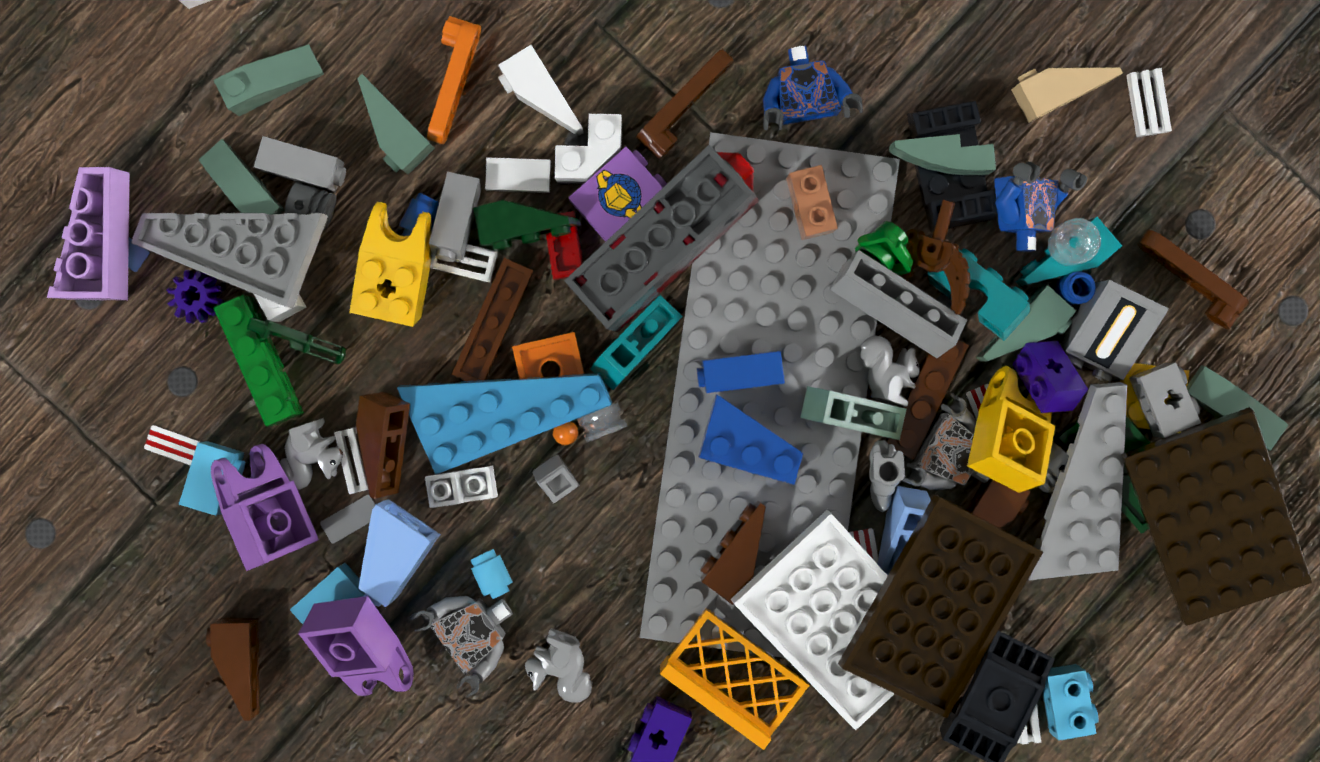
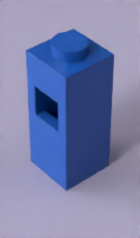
M781 351L702 361V368H697L699 388L705 387L706 393L785 384Z

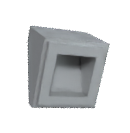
M558 454L532 472L538 485L553 503L580 486Z

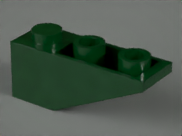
M500 200L473 207L481 246H493L494 251L512 248V242L522 240L523 244L541 241V235L551 233L552 237L567 235L571 233L570 228L581 225L578 218L517 202Z

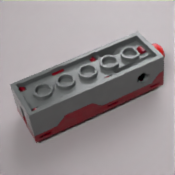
M708 145L564 281L608 330L619 332L759 202V199L753 192L754 168L740 153L716 152Z

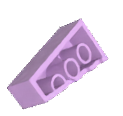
M79 167L69 206L72 213L69 225L64 226L62 239H65L61 257L56 258L54 271H57L54 286L49 287L47 298L65 300H128L129 172L111 167Z

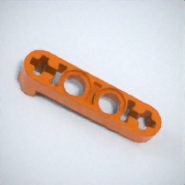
M449 16L445 22L441 43L454 47L427 132L428 140L440 144H445L450 133L481 34L480 25Z

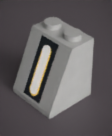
M1111 280L1095 283L1096 291L1094 296L1088 302L1079 304L1072 318L1073 322L1067 329L1060 345L1075 368L1081 369L1082 366L1093 370L1092 376L1110 383L1111 380H1124L1169 308Z

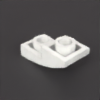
M493 465L425 476L430 508L498 497Z

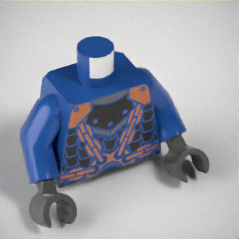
M798 46L788 50L790 66L779 69L777 76L770 80L763 97L764 130H768V123L771 122L777 123L779 130H782L783 125L837 116L841 111V105L843 106L845 118L850 117V108H857L860 113H863L862 98L854 94L841 76L833 68L826 66L825 61L809 63L806 46Z
M1032 162L1015 165L1013 169L1014 176L994 178L995 205L997 207L999 229L1004 232L1016 233V251H1036V233L1051 232L1053 230L1057 207L1068 196L1067 191L1069 188L1079 191L1085 186L1087 182L1085 175L1073 169H1066L1061 174V184L1059 186L1057 180L1038 178L1041 168Z

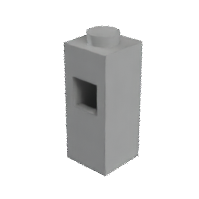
M262 136L254 168L264 173L336 193L338 186H342L346 176V168L343 167L344 162L337 157Z
M447 172L429 240L431 252L435 254L436 258L447 262H454L455 259L464 260L475 217L473 207H477L481 193L479 178Z

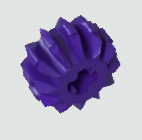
M185 270L184 279L175 276L173 281L177 288L167 289V292L175 297L168 301L167 304L170 307H177L174 315L178 318L185 316L187 323H194L197 319L200 323L208 322V314L217 316L214 311L215 304L225 303L223 299L217 298V295L224 291L223 287L214 286L217 278L207 276L198 270L195 274L191 270ZM199 293L200 299L193 300L192 294Z

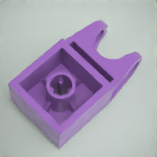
M264 444L255 445L250 449V479L243 477L226 458L214 460L211 465V477L220 510L246 571L319 540L294 481H289L274 453Z
M368 596L315 603L298 634L331 677H340L359 696L373 694L372 691L377 684V680L385 683L390 689L397 692H404L410 689L414 675L411 661L400 640ZM400 668L404 674L403 683L399 677ZM365 680H367L366 687L363 686Z

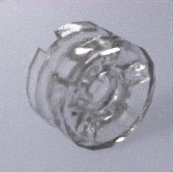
M1073 218L1058 224L1052 230V234L1048 239V249L1051 256L1058 263L1065 266H1075L1090 261L1098 253L1101 246V236L1097 227L1092 222L1083 218ZM1071 237H1078L1079 239L1076 243V248L1071 247L1069 244Z
M619 403L577 419L579 426L584 427L586 432L583 435L586 443L627 427L625 419L620 417L619 412L621 408Z

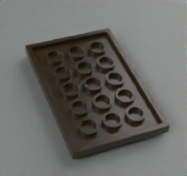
M1250 407L1121 454L1180 617L1185 626L1312 583L1257 418Z
M934 494L839 660V666L856 676L948 718L1041 558L1043 551Z

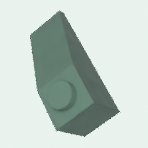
M308 44L242 65L214 79V82L227 108L240 117L324 75V72L311 46Z
M361 74L358 77V82L379 147L387 154L383 160L395 172L401 169L408 175L435 148Z
M1048 285L1039 287L1028 300L1030 303V313L1005 341L995 335L976 358L980 362L989 361L1023 348L1026 343L1038 342L1054 336L1056 333L1061 335L1072 324L1073 321L1070 318L1076 310Z
M807 386L800 418L900 440L907 409Z

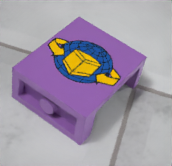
M625 147L568 197L571 204L605 242L667 185L659 174L654 176L650 174L645 168L648 162L636 149L631 152Z

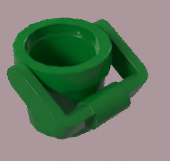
M884 221L872 233L858 238L855 252L860 250L897 275L907 274L911 271L913 259L905 247L909 242L908 237L894 223ZM897 259L899 260V262H901L899 264H895Z

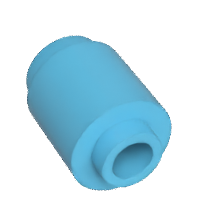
M494 549L471 559L473 565L471 570L483 596L490 594L491 598L494 599L509 592L507 585L512 583V579L501 556L496 555Z

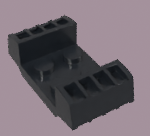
M976 101L907 113L911 139L960 134L961 147L978 145L975 127L981 123ZM915 165L922 204L926 212L930 232H934L942 200L955 203L949 228L990 221L997 215L995 190H987L985 175L946 174Z
M998 631L986 650L956 712L952 710L948 718H944L940 727L942 740L986 762H1004L1011 749L1016 746L1045 688L1047 676L1055 659Z

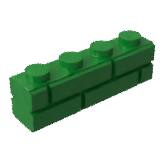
M241 295L214 307V311L265 426H276L304 412L287 373L282 371L284 366L271 337L263 339L258 333L247 330L251 317L261 321L263 319L261 314L257 313L258 307L254 298Z

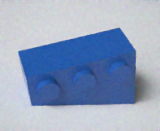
M715 394L698 457L795 485L803 453Z

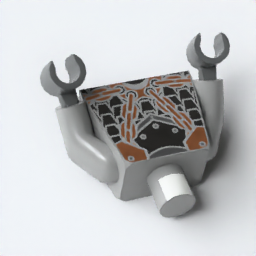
M951 393L950 396L953 397V404L950 407L945 404L941 405V409L947 413H940L912 463H907L906 465L912 469L910 477L904 478L902 481L929 490L952 489L957 483L965 485L970 476L983 483L990 479L967 467L976 420L966 408L965 400Z
M469 596L446 597L428 607L426 611L413 613L410 616V620L417 618L419 615L424 619L423 626L417 628L416 631L427 630L431 627L463 674L467 675L470 673V676L464 677L457 683V689L464 682H468L472 689L466 698L477 693L479 683H482L497 667L504 650L502 639L506 633L500 623L513 615L507 603L501 599L488 608L481 598L473 600Z

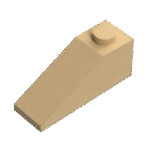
M1120 67L1047 68L1040 73L1033 69L1018 77L1020 83L1011 90L1026 120L1030 123L1114 80L1123 72Z

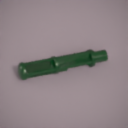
M251 317L247 325V330L258 333L263 339H267L270 335L283 338L290 342L291 348L335 363L336 365L341 364L346 356V349L343 346L277 324L271 320L261 321ZM313 340L324 342L339 349L338 351L313 343ZM310 349L333 356L335 361L311 353Z

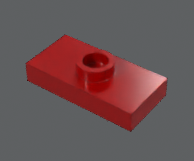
M575 211L559 213L576 218ZM577 226L570 228L571 233L567 235L552 237L551 233L546 234L553 280L568 278L583 263Z

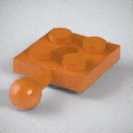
M575 332L512 346L519 379H527L528 377L545 378L542 374V367L548 361H554L559 365L560 374L558 377L561 375L585 374ZM572 421L553 428V437L561 445H570L578 437V428Z

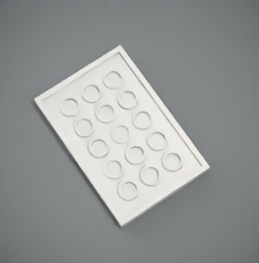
M826 510L733 596L731 601L855 730L894 695V693L842 669L838 664L888 575L841 523Z

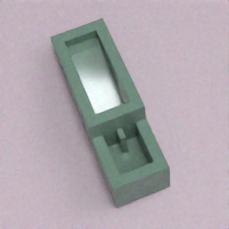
M960 134L897 140L889 146L891 154L909 163L946 174L967 176L989 175L996 170L994 144L961 147Z
M221 139L199 159L205 170L241 213L281 214L285 211V208L266 189V185L224 139Z
M1201 365L1186 386L1189 395L1216 419L1250 407L1255 413L1268 451L1272 450L1288 427L1285 421L1259 401L1206 366Z

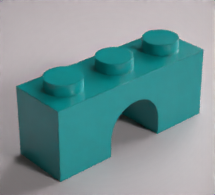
M965 248L962 250L958 249L969 266L970 290L982 291L988 297L985 305L978 311L979 322L1005 341L1030 313L1029 297L1021 289L1015 286L1011 289L1002 282L1003 277L991 267L984 269L977 263L978 259L972 252ZM928 272L930 284L952 300L951 289L945 272Z

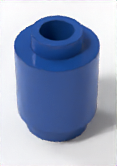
M418 193L416 199L412 198L399 224L404 229L402 235H411L419 214L422 212H427L431 215L432 233L439 202L421 193Z
M1081 271L1063 275L1055 284V292L1070 306L1088 302L1096 291L1094 279L1088 273Z

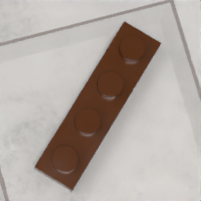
M503 258L451 375L465 381L486 380L533 276V270Z
M958 340L953 348L938 358L927 353L920 368V374L914 380L916 388H911L906 397L908 406L901 407L907 410L900 440L886 439L888 445L893 444L896 451L903 452L904 456L912 460L915 459L965 355L968 344Z

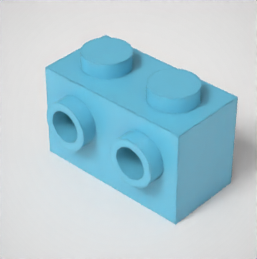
M1077 664L1051 668L1042 692L1049 733L1058 741L1097 734L1095 723L1099 722V717L1095 705L1091 704L1090 692L1093 691L1092 678L1085 669Z

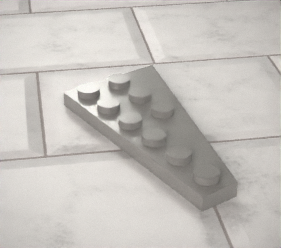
M142 213L131 243L293 309L328 216L322 213H311V215H298L296 213Z
M1124 383L1093 384L1089 387L1078 419L1080 427L1074 443H1070L1066 453L1069 455L1064 471L1059 473L1044 516L1046 523L1041 538H1037L1034 544L1035 547L1043 551V554L1028 580L1119 570L1124 465L1121 454L1124 453L1127 385Z

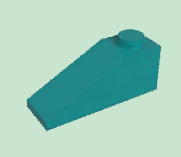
M659 295L600 355L590 370L594 373H600L604 383L614 390L683 316Z

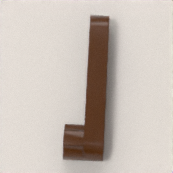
M723 48L683 86L636 136L658 160L664 157L679 140L669 129L734 62V59Z
M1147 230L1137 245L1143 252L1212 302L1204 314L1214 324L1230 329L1248 305L1249 301L1245 296L1161 234Z

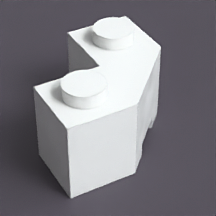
M589 114L588 146L555 145V179L557 183L584 184L621 151V114Z

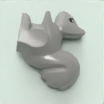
M881 336L867 338L861 346L860 358L863 360V366L868 368V383L872 391L871 399L884 404L907 407L908 401L901 396L902 388L915 389L916 384L910 378H916L920 374L915 349L910 348L907 351L906 348H903L896 363L892 362L893 349L886 338Z
M324 418L288 430L289 436L285 443L286 458L281 459L280 465L289 481H294L297 490L307 487L311 482L313 475L311 464L318 462L327 479L337 475V467L342 461L343 452L338 447L329 448V445L336 440L335 436L327 438L320 436L319 429L325 423Z
M877 440L869 456V476L872 482L870 492L875 508L880 512H884L890 506L895 487L905 478L903 452L896 451L893 444L888 445L885 440Z
M551 628L546 638V641L550 644L549 648L537 646L534 651L536 657L529 658L525 662L526 672L533 682V690H537L541 686L546 675L558 677L557 690L563 700L573 703L582 702L591 694L593 682L590 681V674L583 672L584 657L579 648L580 642L575 636Z

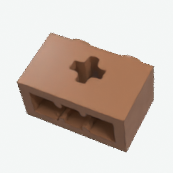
M822 165L789 173L786 180L801 240L836 231L838 227Z

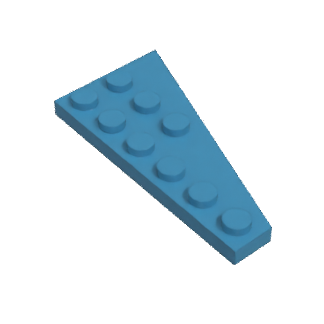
M600 373L561 375L560 377L545 378L528 377L527 379L461 381L460 383L444 384L428 383L427 385H399L397 387L402 400L410 403V419L436 475L612 404Z

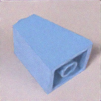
M389 499L377 503L372 509L358 588L365 593L363 597L368 596L373 604L378 607L381 604L387 607L398 598L441 535Z

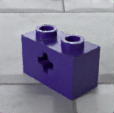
M1058 341L1026 343L1012 364L1041 413L1073 411L1088 391L1087 386Z
M656 696L653 705L647 703L640 721L644 722L640 734L634 732L627 748L628 751H631L630 762H673L691 723V711ZM659 729L662 730L664 737H659L657 741L653 740V734H657Z

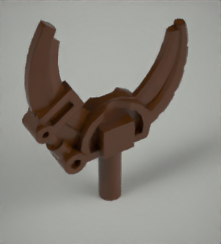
M942 200L932 237L925 236L923 231L910 229L906 232L909 242L905 247L913 259V265L909 273L898 276L908 281L915 273L913 269L918 265L928 272L944 271L951 289V310L955 311L954 314L961 315L966 305V299L969 296L970 272H968L969 266L966 259L958 251V244L945 241L955 203ZM898 259L895 262V264L901 263Z

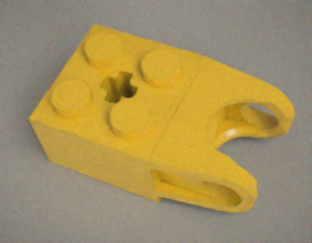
M377 201L370 214L359 249L349 313L411 327L422 318L432 260L429 246L431 236L430 213H420L411 235L401 236L396 234L389 225L386 203ZM387 280L392 281L391 286H395L396 288H395V289H391V288L387 285V282H386V281H387Z
M1008 366L1000 368L988 384L978 412L967 467L1021 493L1045 484L1055 425L1051 424L1052 412L1041 413L1030 393L1027 398L1022 396L1018 388L1016 371Z

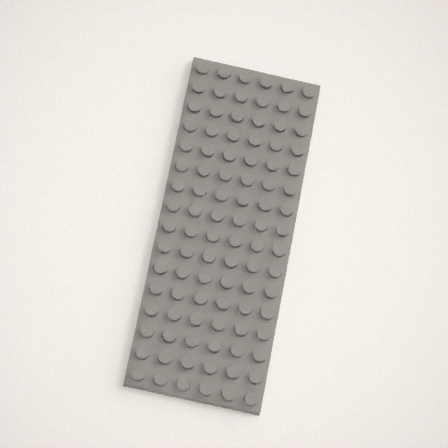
M711 132L709 145L716 152L740 153L754 168L753 192L759 199V202L692 263L640 638L680 643L705 608H707L771 656L785 658L735 605L729 603L701 582L700 577L703 572L700 571V568L710 555L716 557L723 548L719 543L730 529L735 532L742 521L739 519V516L749 503L755 505L758 500L766 506L753 578L826 510L848 531L862 432L800 417L807 386L864 399L867 397L868 368L863 366L860 353L863 342L867 338L875 336L877 320L831 291L830 288L842 265L856 253L855 247L858 245V238L872 233L884 221L891 222L900 159ZM822 165L838 229L830 234L801 240L786 178L791 172ZM781 351L785 384L706 393L705 387L699 388L697 368H702V361ZM715 394L803 453L795 485L698 457ZM709 619L700 628L701 640L720 638L719 627ZM723 631V636H724V637H729V636H730L728 633H726L725 631ZM697 634L690 642L698 641ZM738 641L725 643V650L745 652L744 645ZM721 644L702 646L722 649Z

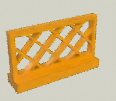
M705 608L670 656L667 655L660 664V675L763 750L770 743L771 735L809 687L807 681L707 608ZM707 619L719 627L720 638L701 640L700 628ZM723 631H725L726 633H728L730 636H729V637H724V636H723ZM697 634L698 641L690 642ZM738 641L744 645L746 657L727 659L725 643ZM721 644L723 660L704 662L702 646ZM699 647L701 663L687 665L678 658L684 649ZM749 650H751L756 655L749 656ZM764 660L770 664V676L752 677L750 662ZM747 663L749 679L730 681L728 665ZM724 666L727 682L713 684L707 679L705 668ZM774 668L777 669V670H778L779 672H781L782 674H777V675H775V670H774ZM702 669L703 676L695 670ZM790 679L798 685L792 695L778 697L776 681ZM772 682L774 697L756 700L754 684ZM750 685L751 701L738 702L732 698L731 687ZM728 688V694L721 689ZM785 702V704L780 709L779 703ZM776 704L777 714L769 724L758 717L757 706ZM753 707L754 713L747 708Z

